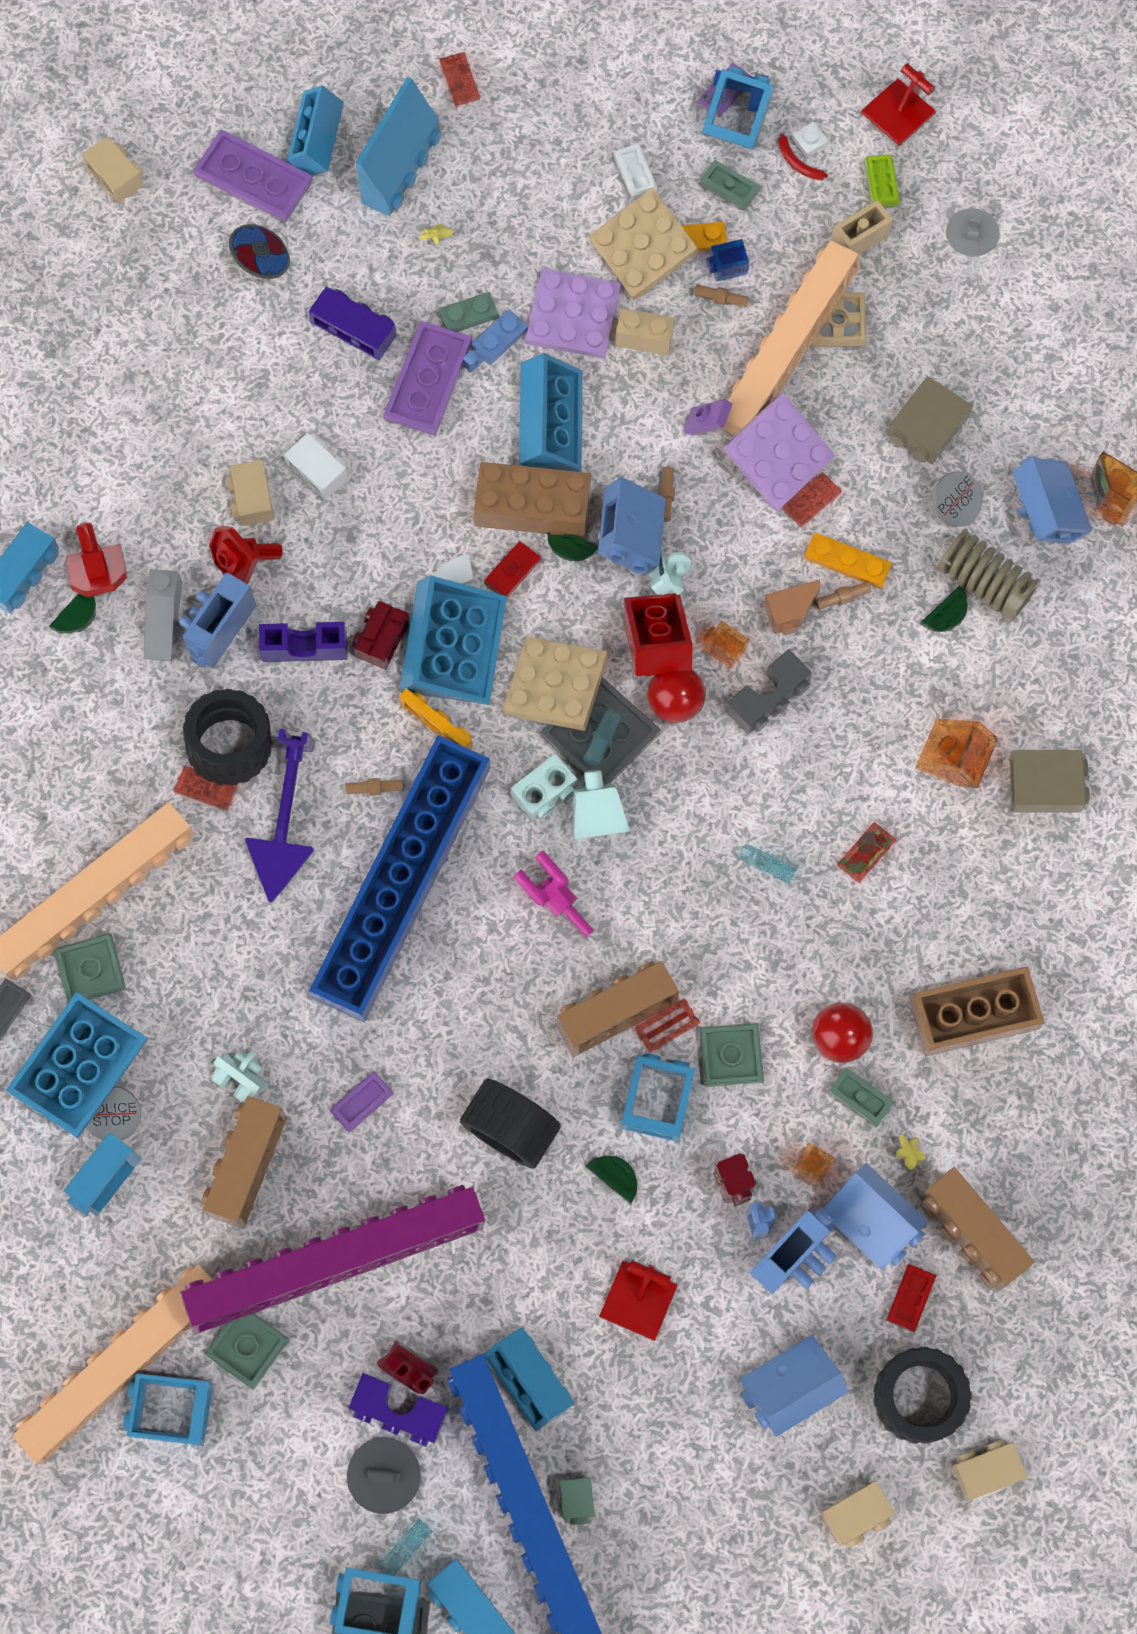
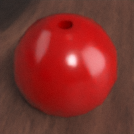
M693 669L690 672L675 670L665 674L654 675L650 680L647 691V699L652 711L660 719L669 723H683L695 718L702 710L706 697L703 681Z
M845 1002L828 1005L820 1011L814 1020L811 1032L814 1045L823 1057L835 1063H848L861 1058L869 1050L873 1039V1028L869 1017L861 1008L852 1003Z

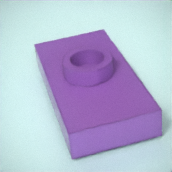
M723 399L692 407L683 432L692 436L724 428L732 403Z

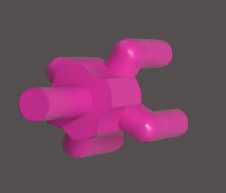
M542 850L535 859L550 877L538 887L522 869L513 878L537 905H545L555 917L564 913L585 938L588 937L594 929L573 907L572 904L578 898L567 887L569 884L567 876Z

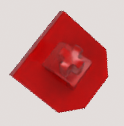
M83 522L77 525L76 530L81 545V553L66 556L72 591L86 597L115 591L127 579L121 543L102 548L101 544L98 545L91 522Z
M221 525L215 528L209 543L213 562L223 575L227 572L246 584H249L258 560L281 559L283 555L282 545L278 543L257 544L255 538H242L230 526Z

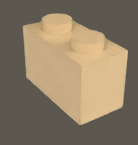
M108 136L82 154L87 169L118 204L144 186L141 177L143 171L134 160L130 162L126 157L127 153L118 142L114 144Z
M876 200L835 225L831 241L861 254L890 236L893 218L882 204Z
M621 308L616 329L615 346L669 356L675 318Z
M263 460L231 465L232 476H227L229 492L235 493L236 501L231 502L234 518L240 519L241 526L274 521Z
M1003 1439L986 1445L988 1452L976 1455L975 1450L957 1456L959 1463L952 1465L966 1501L1028 1478L1014 1442L1005 1445Z
M877 1481L871 1482L820 1512L838 1545L843 1546L847 1544L849 1548L865 1540L863 1533L873 1528L877 1533L892 1524L889 1518L895 1515L893 1508Z

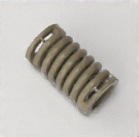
M965 528L947 549L936 570L942 574H949L950 580L957 581L960 587H966L967 592L975 593L977 599H984V603L987 606L993 605L994 611L999 612L1002 610L1003 617L1012 622L1033 596L1041 580H1034L1031 578L1030 572H1025L1011 589L1015 580L1022 572V567L1016 565L1003 581L1013 566V561L1007 559L994 575L1005 558L1002 553H998L984 571L996 553L994 547H989L975 565L987 547V543L985 541L978 543V536H972L968 529ZM978 543V545L975 547V549H974L973 552L970 554V556H969V557L964 561V563L962 564V562H963L964 558L967 556V554H968V553L973 549V547Z

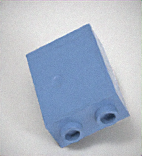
M1032 456L1024 459L1021 462L1022 465L1012 471L1021 494L1019 495V501L1024 504V506L1019 508V514L1023 518L1029 517V528L1035 533L1037 541L1073 543L1092 531L1067 461L1054 460V458L1040 459Z
M623 477L608 485L604 491L598 554L613 563H618L641 575L658 566L661 556L666 498Z
M227 572L211 595L203 590L198 592L196 598L204 605L201 609L197 606L191 607L189 615L195 619L193 620L184 615L179 621V624L187 629L182 637L187 646L186 649L191 655L190 659L201 667L208 665L214 669L257 606L251 586Z
M867 1163L824 1206V1209L834 1218L832 1223L882 1271L889 1263L896 1266L907 1253L903 1249L908 1243L914 1247L925 1235L922 1228L929 1222Z
M814 1206L811 1207L753 1268L750 1274L771 1294L778 1290L791 1275L805 1289H808L814 1282V1279L800 1265L804 1262L818 1276L826 1270V1266L812 1252L815 1251L827 1264H831L837 1258V1255L822 1242L836 1227L831 1223L834 1218L823 1207L819 1209Z
M813 1335L808 1336L739 1379L745 1390L740 1393L749 1409L756 1408L757 1412L754 1414L763 1429L769 1427L775 1437L801 1421L808 1419L814 1413L849 1392L841 1372Z

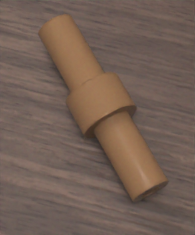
M696 284L694 295L713 299L714 303L722 305L730 303L747 307L749 300L748 296L728 292L729 289L722 287L715 289Z
M668 466L663 467L662 486L659 487L658 495L666 498L664 522L671 521V506L675 500V488L673 487L674 468Z
M868 581L850 588L844 586L835 589V593L815 599L818 610L838 603L843 605L852 602V598L870 593L871 586Z
M380 778L368 779V782L346 783V794L369 793L370 796L381 795V792L404 791L403 779L380 781Z

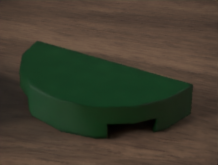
M547 532L548 543L552 551L562 559L583 561L592 557L598 550L597 546L578 535L564 533V536Z
M958 586L921 621L920 625L936 632L951 631L959 626L966 617L968 608L967 595L962 587Z
M78 593L49 625L50 629L59 634L82 632L92 623L96 616L97 604L95 597H86Z
M602 1156L592 1159L585 1165L589 1171L630 1205L632 1204L637 1194L638 1182L635 1171L627 1161L617 1156Z

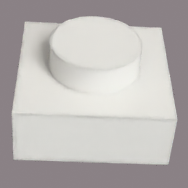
M814 121L792 134V140L806 158L829 144V140Z

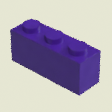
M325 286L308 311L312 324L379 361L397 336L396 326L391 318L384 314L378 315L362 302H354L339 289L333 290Z

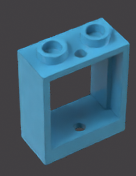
M730 66L729 71L725 69L721 71L702 133L755 150L775 87L770 84L771 79L755 75V78L752 79L744 76L746 71ZM728 79L764 90L749 136L714 125Z
M644 1053L643 1056L637 1055L621 1129L679 1142L695 1068L689 1067L690 1064L681 1060H673L672 1063L660 1061V1056L651 1053ZM642 1068L685 1077L675 1124L632 1115Z
M109 1132L63 1190L70 1196L67 1202L85 1216L90 1212L98 1216L142 1158Z
M136 1373V1379L131 1380L128 1391V1398L132 1399L131 1410L126 1411L123 1422V1429L127 1430L126 1436L204 1446L213 1384L205 1381ZM147 1384L196 1390L189 1436L140 1430Z
M345 1567V1573H339L336 1585V1592L341 1593L339 1606L333 1605L330 1617V1625L335 1626L334 1633L390 1634L345 1626L353 1577L406 1586L398 1634H413L422 1580Z

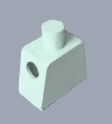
M600 769L585 771L586 788L574 790V838L582 839L629 832V826L616 786L614 784L603 785Z

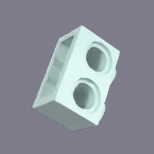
M554 754L510 788L511 796L532 821L537 817L543 819L553 811L554 808L552 806L559 800L565 802L574 795V790L577 787V778L560 758ZM558 776L563 778L565 782L560 786H553L549 780ZM531 794H538L542 797V800L539 803L533 804L527 800V797Z

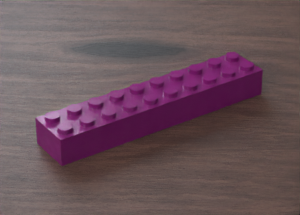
M464 1185L454 1187L447 1191V1196L439 1199L436 1198V1195L426 1197L419 1201V1206L408 1209L407 1205L390 1211L391 1216L379 1219L378 1216H374L362 1221V1226L350 1230L349 1226L332 1232L333 1237L321 1240L320 1237H315L305 1241L303 1248L292 1251L291 1247L275 1252V1258L263 1262L262 1258H257L245 1263V1269L233 1272L232 1268L215 1274L216 1279L204 1283L203 1279H199L186 1284V1290L180 1293L193 1334L202 1333L482 1230L486 1220L474 1187L466 1189Z

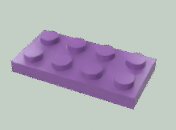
M222 129L193 170L196 177L285 223L313 182L312 175Z
M420 321L383 414L384 420L436 436L465 361L463 358L471 347L472 337Z

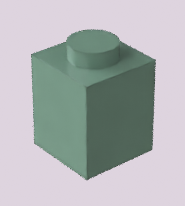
M591 1477L560 1481L564 1520L570 1519V1525L588 1524V1517L595 1516Z

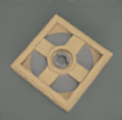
M843 293L822 328L813 339L811 347L866 346L865 293Z

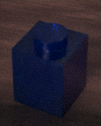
M742 239L711 246L710 257L706 258L709 273H714L717 282L748 274L749 259Z

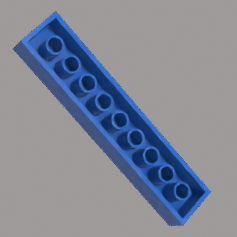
M437 735L309 989L312 999L365 1023L491 769L490 758Z
M484 1354L450 1368L452 1376L446 1378L453 1396L455 1398L460 1396L464 1405L459 1407L466 1426L473 1425L476 1435L471 1436L477 1453L479 1455L485 1454L489 1464L483 1466L490 1484L492 1485L497 1482L501 1493L496 1495L502 1513L509 1512L513 1523L508 1525L515 1543L522 1542L526 1553L521 1555L527 1572L534 1571L539 1582L533 1585L540 1603L547 1601L551 1613L546 1615L553 1634L560 1632V1634H602Z

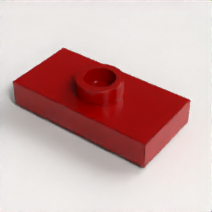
M519 540L487 576L484 584L495 593L507 596L508 598L541 561V556Z
M908 1263L885 1321L914 1333L937 1275Z

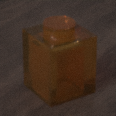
M722 620L716 628L711 626L703 638L706 641L704 651L730 669L735 666L749 644V638Z
M808 1143L791 1173L817 1188L835 1157Z

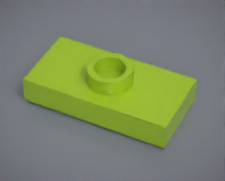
M892 154L866 156L864 162L871 203L878 200L883 207L899 206L900 200Z

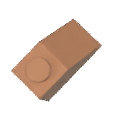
M820 579L766 594L764 605L774 634L782 632L783 635H788L796 632L798 627H801L819 594L821 587Z

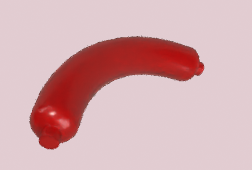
M780 134L778 138L780 151L793 169L815 180L822 181L824 178H827L828 174H825L824 170L816 169L803 163L792 151L788 137Z

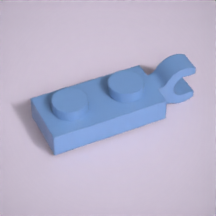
M508 309L471 343L472 351L464 356L463 360L466 363L463 366L472 373L484 360L489 365H492L527 332L528 325Z
M762 1202L750 1204L746 1214L753 1241L765 1239L770 1232L769 1230H771L770 1227L773 1226L772 1221L777 1219L774 1206L764 1209Z

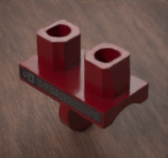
M397 1340L393 1343L388 1354L377 1362L380 1369L422 1395L434 1384L433 1377L438 1372L436 1366Z

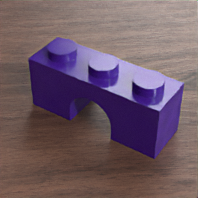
M316 622V628L306 631L291 629L288 623L259 624V652L262 661L347 660V630L345 622Z
M362 1373L348 1407L350 1410L355 1411L354 1418L370 1424L372 1419L383 1423L381 1429L395 1435H399L400 1430L411 1434L410 1441L427 1447L428 1442L436 1444L449 1411L448 1407L419 1396L411 1412L404 1415L395 1414L388 1405V1397L393 1386Z

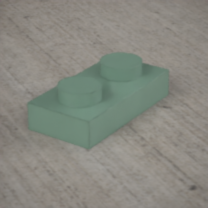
M717 160L713 161L700 179L701 186L744 211L760 189V185Z
M490 291L439 308V314L444 327L455 332L499 318Z
M845 1067L828 1091L830 1095L876 1128L894 1104L893 1100L847 1067Z

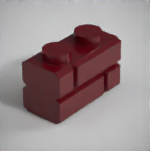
M378 601L375 608L370 607L364 618V623L367 624L363 632L358 631L356 633L352 647H354L356 658L386 670L410 623L407 612Z
M739 1153L719 1161L713 1172L717 1185L721 1186L720 1192L724 1202L728 1204L733 1202L734 1207L749 1202L756 1186L752 1172L748 1171L749 1164L744 1154Z

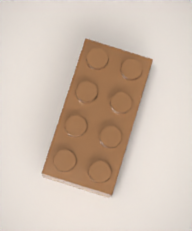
M480 462L474 505V526L541 534L550 532V534L562 536L566 533L585 538L591 490V473Z
M650 961L638 968L639 973L631 977L623 975L612 982V987L604 991L601 988L596 989L586 995L587 1000L576 1005L575 1002H572L559 1010L561 1014L557 1015V1028L573 1057L677 1003L679 990L662 961L656 964Z
M1028 966L917 992L910 999V1005L925 1057L1036 1031L1045 1023Z
M247 1096L245 1103L240 1102L235 1114V1119L238 1120L234 1131L229 1130L225 1138L224 1147L227 1148L223 1159L219 1158L212 1173L213 1176H216L211 1188H206L201 1200V1204L204 1205L203 1211L211 1218L241 1229L245 1228L287 1120V1116L281 1107Z
M955 1166L927 1188L919 1197L923 1201L920 1203V1206L930 1218L935 1216L942 1224L940 1227L941 1232L949 1241L952 1242L955 1239L962 1248L960 1250L961 1256L968 1264H976L982 1272L979 1275L980 1278L990 1289L995 1287L997 1291H1000L1035 1263L1032 1257Z

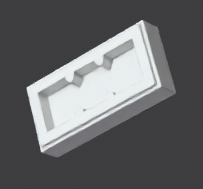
M639 143L614 151V159L632 201L641 197L652 187L656 192L658 191Z

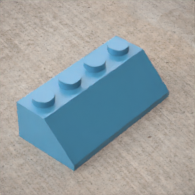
M546 353L521 363L519 464L527 467L580 472L582 468L583 370Z

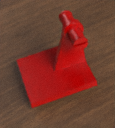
M906 63L900 72L911 80L910 86L908 87L897 78L861 111L862 115L899 147L936 114V110L919 96L920 89L929 96L936 86L925 78V74L922 71L917 72L909 63Z
M633 1259L630 1263L622 1260L599 1318L655 1341L678 1284L670 1281L671 1276L655 1270V1266L651 1264L648 1267Z

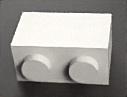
M307 433L284 454L285 462L296 475L322 499L326 500L348 480L347 464L338 455L332 456L327 451L328 447L320 438L314 439Z

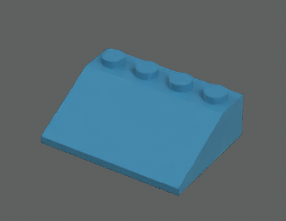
M406 78L356 161L362 204L388 216L392 214L394 209L398 210L401 207L406 188H412L417 177L416 172L418 168L426 165L429 158L428 151L432 145L436 146L439 143L442 134L439 128L438 117L412 78Z
M432 575L417 581L399 690L404 691L407 688L410 692L414 693L417 691L423 696L489 705L507 596Z
M76 992L6 1091L46 1119L79 1138L148 1041V1038Z

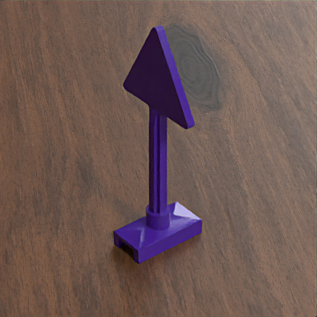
M279 729L278 741L286 748L285 760H287L275 839L273 841L255 838L245 839L269 902H273L314 852L313 847L287 843L299 762H302L303 752H313L315 741L306 732H302V737L290 736L285 729Z

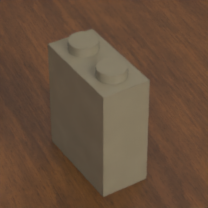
M927 376L891 422L887 435L896 446H904L912 451L913 456L921 462L927 461L933 465L968 419L973 405Z
M1013 750L1009 757L1012 812L1081 813L1090 799L1089 787H1085L1084 777L1088 774L1087 759H1083V750Z

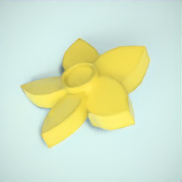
M442 223L432 228L424 227L425 234L420 235V239L432 238L435 244H440L441 238H447L453 233L452 229L444 227Z
M903 1134L899 1135L902 1148L896 1151V1155L904 1158L905 1165L912 1170L916 1167L917 1162L925 1160L924 1154L917 1149L919 1138L908 1141Z

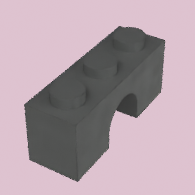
M790 649L768 666L766 675L776 688L772 693L760 695L746 685L726 702L725 712L747 734H750L753 730L756 732L762 730L768 724V717L774 712L780 714L790 704L788 700L794 694L800 696L810 687L809 681L812 672Z

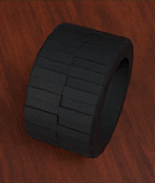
M214 690L211 693L202 695L200 699L191 705L190 710L187 711L185 722L183 723L186 754L190 765L193 766L199 776L201 775L205 780L217 783L218 785L231 786L250 781L251 778L256 777L265 768L272 751L270 721L264 706L255 697L241 690ZM233 720L242 722L255 733L253 741L245 749L233 754L215 753L201 743V737L204 732L212 725L222 721Z
M490 1078L483 1081L460 1118L461 1125L478 1139L508 1158L532 1169L538 1166L561 1128L560 1122L538 1104L514 1089Z
M920 1347L908 1349L896 1355L884 1365L885 1367L879 1372L877 1382L874 1385L873 1401L879 1420L883 1422L884 1427L889 1432L891 1431L896 1435L895 1437L909 1441V1443L927 1444L952 1435L958 1427L962 1426L966 1415L970 1411L972 1392L970 1391L969 1378L966 1376L961 1364L959 1365L955 1361V1358L936 1348ZM915 1366L932 1368L944 1377L949 1386L951 1395L949 1408L946 1414L934 1424L917 1425L911 1423L896 1408L893 1397L894 1386L898 1377L909 1368Z

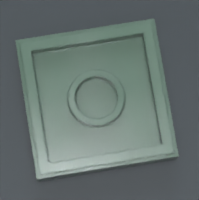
M111 933L54 949L68 1003L76 992L88 1000L126 990Z
M758 1023L702 1027L699 1029L705 1087L764 1083Z
M254 1313L226 1323L204 1354L254 1390L290 1339Z

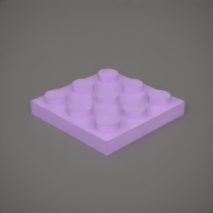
M542 268L525 344L605 359L621 283Z
M784 393L774 398L722 448L775 511L780 510L836 456Z

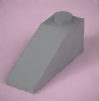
M150 569L146 594L144 659L172 661L182 590V580L178 571Z

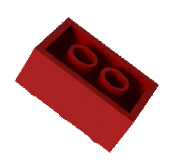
M671 593L624 598V627L635 677L665 674L675 670L692 671L693 644L680 594Z

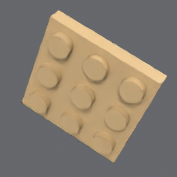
M653 187L588 236L633 300L641 297L700 252Z
M527 636L502 709L504 715L585 731L609 657L607 651Z

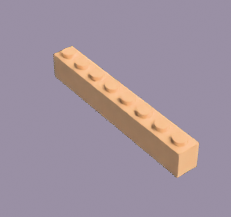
M831 240L826 248H822L816 257V264L812 270H807L802 279V286L798 292L795 291L790 296L788 308L784 314L780 313L776 318L774 329L770 336L766 335L762 340L760 351L756 358L752 357L749 360L745 375L741 380L738 379L735 382L731 391L732 395L728 400L732 403V407L723 428L724 430L737 435L780 394L813 339L860 268L858 253Z
M170 802L165 804L0 935V968L10 980L15 977L19 979L25 976L31 970L30 965L37 959L43 960L50 956L56 944L61 940L65 942L71 939L77 933L76 928L85 921L90 923L100 915L101 912L99 910L108 903L112 905L119 901L126 888L130 885L136 886L146 878V872L153 867H161L168 861V855L176 848L181 850L191 842V836L194 835V832Z
M198 1264L195 1268L190 1266L179 1276L181 1281L172 1289L170 1287L165 1288L156 1297L158 1302L152 1308L141 1310L133 1318L135 1323L128 1330L121 1329L110 1339L111 1345L104 1352H101V1350L95 1352L86 1361L88 1366L80 1374L77 1371L71 1374L63 1382L65 1387L57 1395L52 1393L39 1404L41 1409L33 1417L27 1415L16 1425L17 1431L12 1437L36 1464H43L121 1392L131 1380H134L136 1373L140 1374L191 1327L180 1292L186 1290L185 1285L190 1282L203 1279V1282L206 1283L214 1280L201 1265Z

